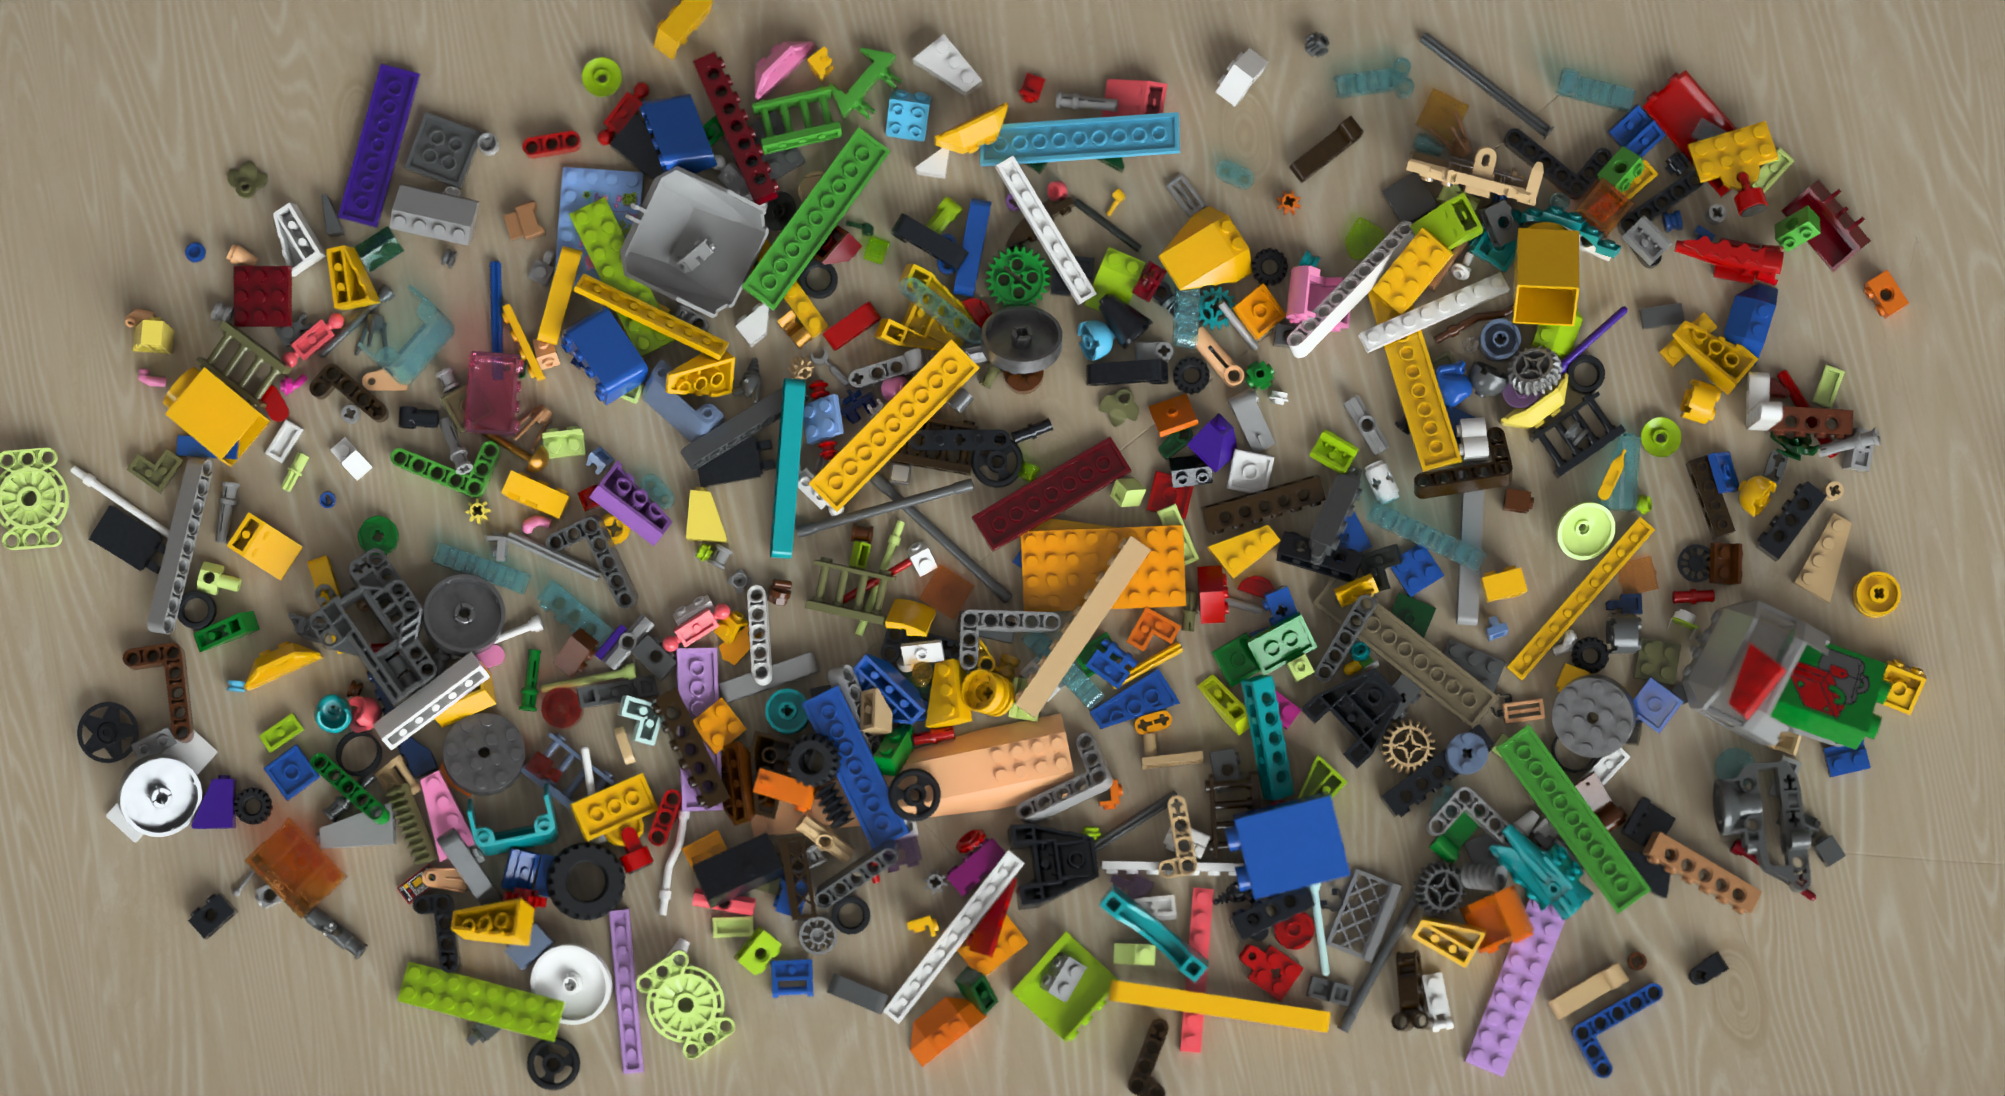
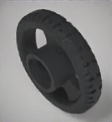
M998 435L995 437L994 442L1004 445L1006 438ZM1010 439L1008 448L1002 451L994 450L988 456L982 455L981 451H973L971 457L972 470L976 478L984 485L993 488L1005 487L1012 484L1021 474L1023 455L1019 446ZM1014 452L1017 463L1014 472L1011 474L1006 471L1007 455ZM994 457H1000L1003 463L1000 466H994L991 461ZM987 465L990 471L998 473V480L987 478L979 468Z
M916 768L904 770L895 776L889 786L888 800L890 806L904 820L912 822L925 820L935 813L940 804L941 790L939 784L925 770ZM917 776L916 784L907 787L905 790L898 787V784L904 778ZM926 785H931L933 790V801L930 807L926 806L923 802L926 799V790L924 788ZM911 790H916L919 793L918 800H913L910 797ZM903 799L907 805L915 806L916 814H909L902 810L897 801Z
M556 1037L554 1042L544 1039L540 1040L532 1047L527 1058L529 1076L535 1084L547 1090H560L569 1086L576 1079L580 1069V1057L576 1048L569 1041L560 1037ZM548 1045H561L569 1051V1054L562 1057L560 1054L550 1053ZM536 1055L543 1058L542 1066L546 1071L545 1075L541 1078L537 1075L534 1067ZM551 1058H556L559 1062V1066L555 1070L551 1069L548 1065ZM564 1066L572 1067L570 1075L565 1080L559 1083L554 1082V1074L561 1072Z

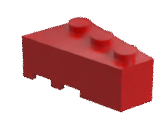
M1750 643L1728 701L1729 706L1742 717L1749 720L1786 673L1783 666Z

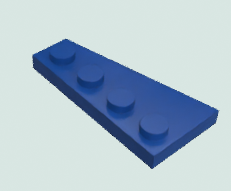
M1157 669L1090 711V714L1101 730L1180 704L1160 670Z

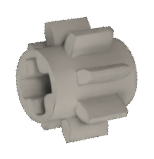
M936 870L934 875L928 871L930 877L923 879L924 882H928L925 890L931 888L932 895L935 894V890L943 893L941 887L943 885L948 886L947 883L943 882L946 875L939 876V870ZM934 877H938V880L941 881V885H937L936 888H933V884L930 883V880H934Z

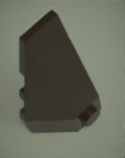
M755 730L750 748L753 789L760 768L786 776L787 765L789 764V761H786L790 754L788 751L793 746L792 744L795 740ZM753 792L755 814L775 819L780 800Z

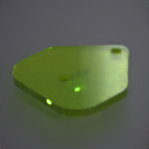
M1357 218L1345 239L1349 256L1354 260L1365 259L1385 238V234L1378 226L1363 218Z

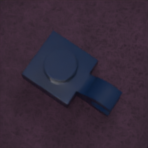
M1641 593L1621 594L1620 600L1605 602L1606 610L1621 609V613L1643 614Z

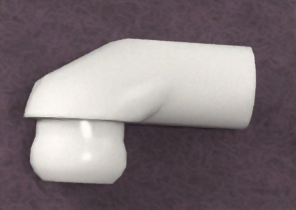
M1569 629L1564 633L1565 638L1562 644L1552 647L1554 656L1572 651L1577 641V634L1573 630Z

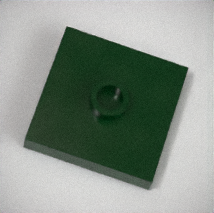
M1398 593L1391 613L1424 638L1436 608Z

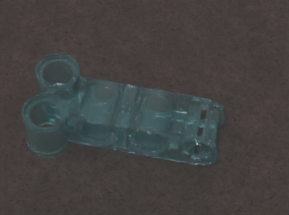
M1398 58L1395 60L1392 68L1335 76L1333 80L1336 81V98H1348L1395 91L1396 95L1402 99L1409 98L1414 90L1413 81L1407 77L1411 70V63L1406 58ZM1403 64L1406 66L1407 71L1399 72L1396 66ZM1401 84H1407L1410 87V90L1408 92H1402L1399 86Z

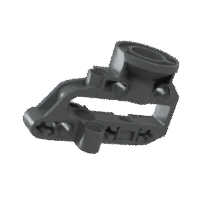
M1787 762L1748 764L1735 778L1715 779L1713 786V809L1719 834L1721 836L1740 834L1742 848H1745V853L1755 854L1759 867L1763 872L1789 885L1790 890L1794 893H1802L1808 889L1811 884L1808 849L1811 847L1810 831L1805 829L1799 779ZM1758 771H1774L1776 795L1779 796L1780 803L1779 820L1781 836L1779 838L1781 839L1782 855H1784V866H1774L1768 860ZM1787 778L1788 781H1791V784L1788 785L1783 780ZM1743 780L1751 783L1750 790L1743 787ZM1792 818V821H1796V824L1793 825L1788 820ZM1749 820L1756 824L1755 830L1748 828L1747 822ZM1793 858L1800 859V868L1794 866ZM1798 879L1800 882H1803L1802 886L1796 884V881Z

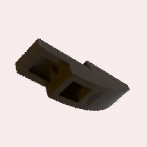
M1071 197L1052 206L1049 199L1042 203L1053 222L1055 221L1054 218L1061 214L1063 217L1071 213V208L1074 207ZM1025 217L1010 235L1005 249L1008 246L1010 250H1013L1014 245H1016L1019 250L1023 243L1027 241L1032 243L1038 240Z

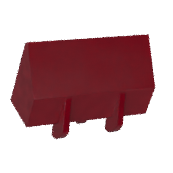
M1817 180L1781 212L1787 218L1802 208L1809 206L1818 215L1821 233L1807 242L1831 271L1834 272L1871 240L1858 226L1865 218L1862 216L1855 222L1846 212L1849 210L1847 206L1843 208L1835 199L1842 191L1838 189L1831 194L1821 181Z

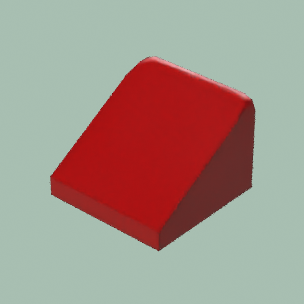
M592 485L578 493L585 512L600 506L589 498L598 485Z

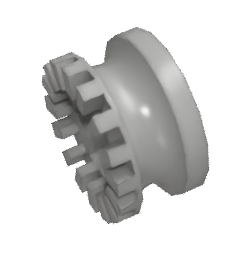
M346 405L341 410V417L348 424H353L359 420L360 412L354 405ZM347 410L356 411L353 419L345 417L348 414Z

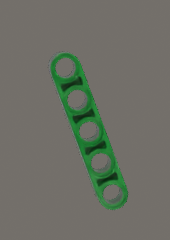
M316 753L312 756L310 760L311 767L373 822L383 825L389 821V810L323 753ZM325 761L324 766L319 768L320 763ZM339 773V777L333 780L334 775ZM353 785L352 791L347 792L348 787ZM367 797V802L361 805V801ZM382 810L381 814L375 817L376 812Z

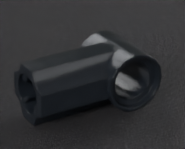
M409 406L399 407V428H438L439 410H425Z

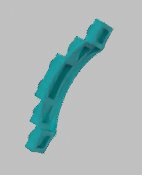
M1549 206L1546 210L1531 207L1525 210L1523 214L1518 209H1512L1513 219L1518 222L1519 226L1530 221L1557 223L1573 231H1579L1580 235L1596 247L1595 253L1615 258L1620 253V245H1617L1615 241L1610 239L1602 240L1604 232L1599 231L1595 226H1590L1587 223V218L1582 217L1577 212L1568 213L1558 206Z

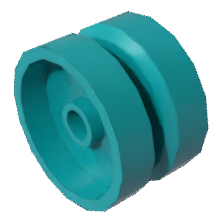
M794 689L778 690L770 696L766 703L765 714L767 721L773 729L781 734L791 735L799 733L810 721L801 704L807 701L802 693ZM787 708L792 709L790 716L785 714Z

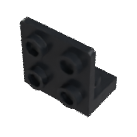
M1644 796L1639 799L1620 832L1643 847L1646 846L1653 832H1662L1667 835L1676 820L1672 815L1651 804V800Z

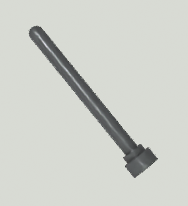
M385 284L378 289L377 295L381 303L387 300L390 301L395 297ZM381 303L366 306L319 351V357H326Z

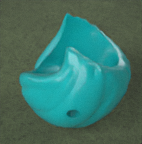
M335 694L324 696L314 710L315 722L326 732H342L350 725L352 720L349 702Z

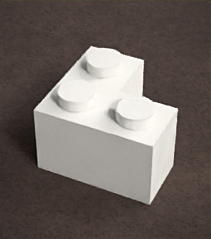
M1251 48L1245 53L1240 52L1236 59L1227 67L1228 74H1224L1217 84L1220 86L1216 93L1233 106H1236L1269 62Z

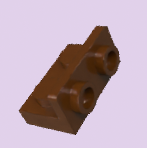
M1710 543L1709 583L1722 585L1741 584L1743 575L1741 543Z

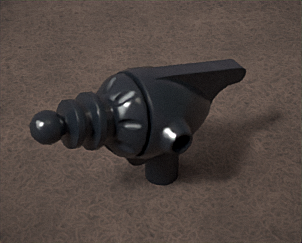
M1235 881L1226 888L1225 893L1222 892L1221 896L1218 895V899H1213V904L1218 905L1220 902L1221 904H1224V902L1227 904L1228 901L1238 903L1243 902L1245 899L1252 904L1256 899L1251 894V889L1240 891L1239 884Z

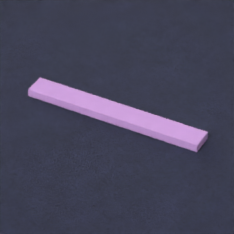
M618 909L609 912L623 1074L644 1072L630 909Z

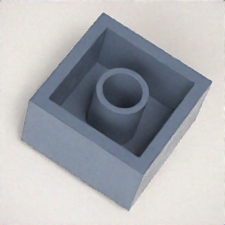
M532 923L529 946L506 944L508 948L505 952L520 969L525 970L549 949L555 941L540 924L535 923L533 925Z

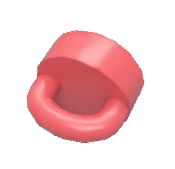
M1062 181L1050 182L1047 187L1049 198L1052 201L1066 199V185Z

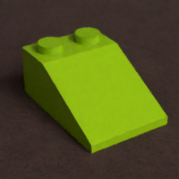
M1108 247L1092 285L1096 295L1086 300L1085 306L1101 312L1098 308L1101 305L1099 301L1106 294L1109 296L1114 294L1129 304L1133 296L1131 291L1141 276L1146 262Z

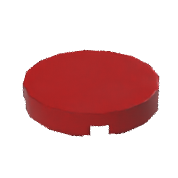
M1305 912L1274 926L1276 940L1287 949L1297 950L1304 948L1311 942L1314 936L1315 927L1313 920Z

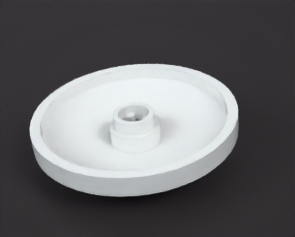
M565 943L550 948L537 960L531 974L530 985L533 994L565 1002L560 1023L577 1025L594 1019L606 1007L611 996L612 979L606 963L596 952L580 944Z

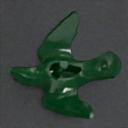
M1773 432L1770 433L1771 439L1779 443L1786 450L1783 451L1777 448V452L1786 457L1800 461L1801 455L1814 456L1818 452L1819 445L1809 446L1812 444L1810 434H1806V437L1789 439L1785 436L1773 435Z

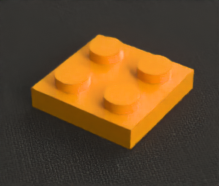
M1264 283L1257 286L1232 307L1255 340L1262 337L1286 317V313Z
M722 697L693 720L702 740L714 755L721 751L724 745L731 743L747 730Z

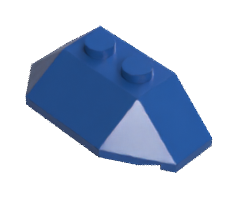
M1759 283L1735 295L1723 333L1726 341L1734 345L1740 344L1759 358L1775 311L1779 289Z
M866 654L853 668L862 691L873 688L880 690L892 711V722L914 724L925 712L926 708L919 690L890 662Z

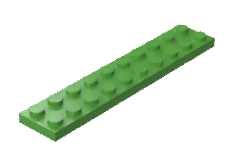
M858 127L741 288L774 311L891 151Z
M1530 725L1524 727L1496 748L1617 914L1651 891Z

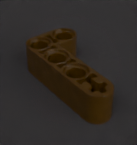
M1352 116L1348 117L1339 124L1335 131L1289 166L1290 170L1301 183L1305 182L1363 136L1364 131Z
M327 364L310 383V393L317 399L327 398L336 388L374 421L379 423L385 422L389 417V410L383 403L335 364ZM336 369L338 371L337 376L330 379L328 377L329 371ZM352 382V390L344 391L345 383ZM324 385V391L321 394H316V386ZM362 395H368V401L365 404H359V398ZM372 405L381 410L383 414L381 416L376 415V412L371 409Z
M1155 1019L1150 1024L1127 1086L1134 1095L1151 1096L1150 1091L1154 1087L1161 1089V1096L1166 1094L1163 1086L1150 1081L1151 1074L1169 1030L1168 1023L1163 1019ZM1160 1022L1163 1023L1162 1027L1165 1028L1164 1032L1160 1031L1158 1037H1162L1161 1042L1155 1038H1149L1150 1033L1155 1035L1156 1029L1154 1025H1158ZM1150 1041L1156 1042L1158 1046L1157 1051L1154 1053H1149L1146 1050V1045ZM1143 1060L1150 1063V1069L1147 1072L1139 1070V1063ZM1134 1080L1142 1082L1143 1087L1140 1091L1132 1090L1131 1083Z

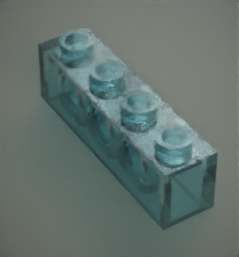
M553 579L537 597L540 601L538 605L546 612L552 610L556 614L554 618L562 625L566 622L571 626L569 631L572 633L580 627L585 631L589 624L595 625L596 631L591 636L599 642L596 646L597 649H600L614 632L611 627ZM557 599H564L565 605L563 608H555L554 603ZM579 612L580 619L577 622H572L570 620L571 613Z

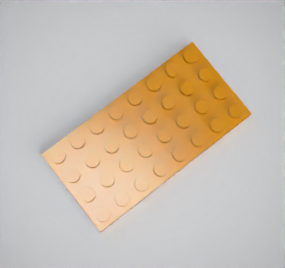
M1183 525L1026 532L1021 536L1024 611H1074L1078 604L1083 606L1086 601L1083 597L1089 588L1094 590L1098 584L1095 581L1101 571L1104 573L1109 568L1107 562L1113 554L1115 556L1118 555L1121 550L1118 546L1124 537L1129 539L1130 536L1151 550L1111 609L1186 606Z

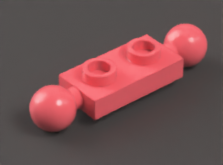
M333 313L329 316L327 324L322 319L291 344L294 351L284 353L282 361L294 367L299 357L304 361L307 360L335 336L331 330L333 328H341L344 324V317L340 313Z
M720 603L715 607L713 613L710 612L709 608H706L674 628L675 637L667 636L664 638L663 648L668 652H673L678 648L680 642H682L684 647H687L719 627L716 621L718 618L726 619L729 617V606L725 603Z

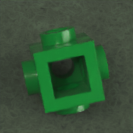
M1255 361L1247 366L1248 370L1245 373L1246 377L1244 379L1250 388L1253 387L1255 391L1259 389L1263 391L1272 385L1271 382L1274 379L1273 375L1275 372L1269 363L1266 365L1264 361L1260 363ZM1258 371L1263 372L1264 376L1262 378L1257 377L1256 373Z

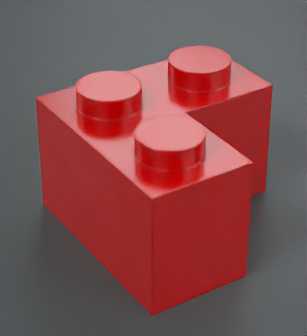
M1221 565L1197 567L1201 624L1224 623L1225 614H1229L1228 602H1225V599L1228 598L1226 573H1222Z

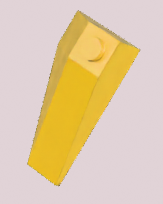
M725 351L719 361L701 353L667 373L665 392L684 395L690 393L696 396L709 395L710 397H719L732 393L735 357Z

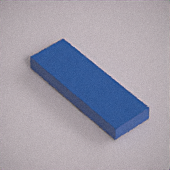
M178 435L176 455L217 458L192 436ZM239 440L223 459L238 460Z

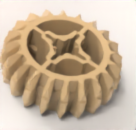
M1412 719L1408 720V725H1405L1404 720H1401V727L1394 723L1393 728L1395 731L1390 728L1386 730L1390 737L1387 735L1382 737L1388 741V743L1381 744V747H1387V750L1382 751V755L1389 754L1385 762L1393 761L1390 766L1391 769L1398 765V773L1402 771V768H1405V774H1409L1410 768H1412L1414 773L1417 770V766L1420 768L1423 766V762L1426 764L1429 761L1427 757H1435L1434 754L1429 752L1430 750H1436L1435 746H1430V743H1434L1436 740L1435 738L1428 739V736L1433 733L1432 731L1424 732L1427 728L1426 725L1421 729L1418 728L1420 721H1417L1415 726H1412ZM1406 730L1403 742L1392 743L1394 737L1399 732ZM1413 731L1422 737L1425 745L1414 741ZM1409 740L1410 745L1419 748L1411 749V752L1408 753L1407 748L1399 746L1406 745V741ZM1392 749L1403 752L1405 763L1396 758ZM1414 751H1425L1418 762L1411 763Z

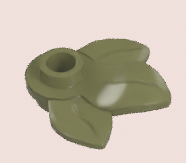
M247 161L240 167L239 171L230 169L227 177L229 184L236 188L238 196L249 199L254 196L256 190L265 186L268 175L266 173H258L256 165L252 161ZM246 186H249V188H248L247 190H243V189H242V188H244V187H246Z
M1120 388L1114 395L1105 396L1099 405L1100 412L1109 413L1113 427L1120 426L1127 418L1136 421L1139 416V407L1134 402V395L1127 388ZM1126 395L1127 401L1122 402L1120 396Z

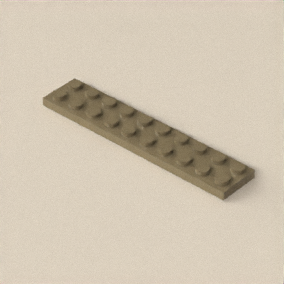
M1332 578L1313 601V604L1342 626L1355 602L1341 608L1334 589L1349 582ZM1369 598L1363 599V606L1370 608L1372 605ZM1377 604L1376 609L1358 639L1474 729L1497 700L1498 696L1381 604ZM1354 615L1352 617L1353 623L1360 625L1361 618Z

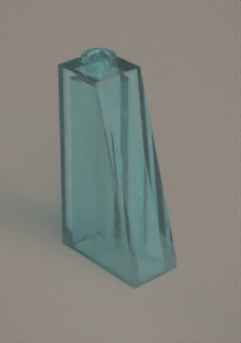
M1623 433V436H1620L1616 442L1605 475L1612 461L1621 454L1623 449L1626 450L1624 454V468L1610 497L1604 501L1598 497L1595 500L1596 503L1603 505L1608 510L1634 512L1637 509L1641 437H1636L1634 433Z

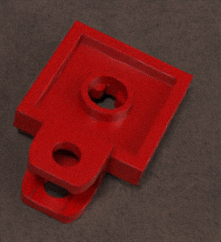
M1247 944L1238 956L1243 964L1252 969L1247 979L1280 1002L1304 969L1272 945H1269L1265 952H1263L1259 948ZM1252 952L1253 956L1251 959H1249L1248 955ZM1279 968L1280 976L1272 979L1270 971Z

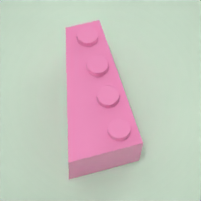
M439 769L420 781L441 862L448 857L437 842V838L450 829H456L467 847L475 844L471 827Z

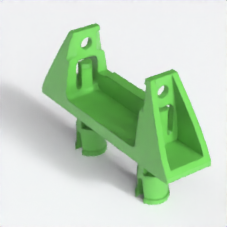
M860 48V52L873 64L853 84L849 92L845 94V92H842L832 83L829 84L843 119L855 109L867 120L871 119L865 110L872 114H875L876 110L863 100V97L878 80L882 79L893 90L897 89L893 81L901 84L902 80L889 70V67L896 60L895 54Z

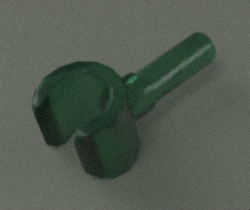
M846 222L847 226L862 229V235H873L874 228L870 223Z

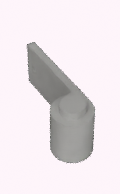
M1247 389L1227 399L1252 452L1258 453L1276 444L1258 407L1257 402H1259V398L1254 390Z

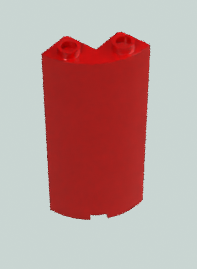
M1685 70L1681 74L1677 72L1668 79L1670 83L1658 93L1653 91L1647 96L1648 102L1642 107L1694 166L1688 144L1737 130V128ZM1720 177L1707 181L1720 197H1723L1730 191L1723 184Z

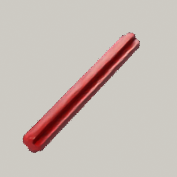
M1787 370L1778 373L1777 378L1782 386L1788 390L1787 393L1795 406L1811 408ZM1813 418L1806 419V423L1810 428L1816 426ZM1826 435V438H1817L1821 445L1833 442L1829 435ZM1839 453L1828 455V457L1833 458Z

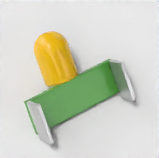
M1369 656L1365 661L1352 660L1344 666L1343 670L1346 675H1353L1361 670L1362 667L1366 672L1377 668L1379 663L1378 660L1373 661Z

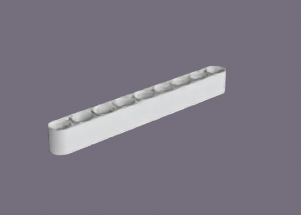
M1403 221L1398 224L1312 311L1316 313V318H1307V321H1302L1287 337V343L1295 357H1305L1376 285L1415 237L1410 227L1412 225L1411 222Z

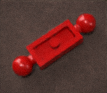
M637 83L634 86L633 95L627 91L603 122L608 128L601 130L597 135V140L601 145L607 146L611 144L613 133L618 135L633 115L639 112V107L643 105L640 98L647 97L650 92L649 86L646 83Z

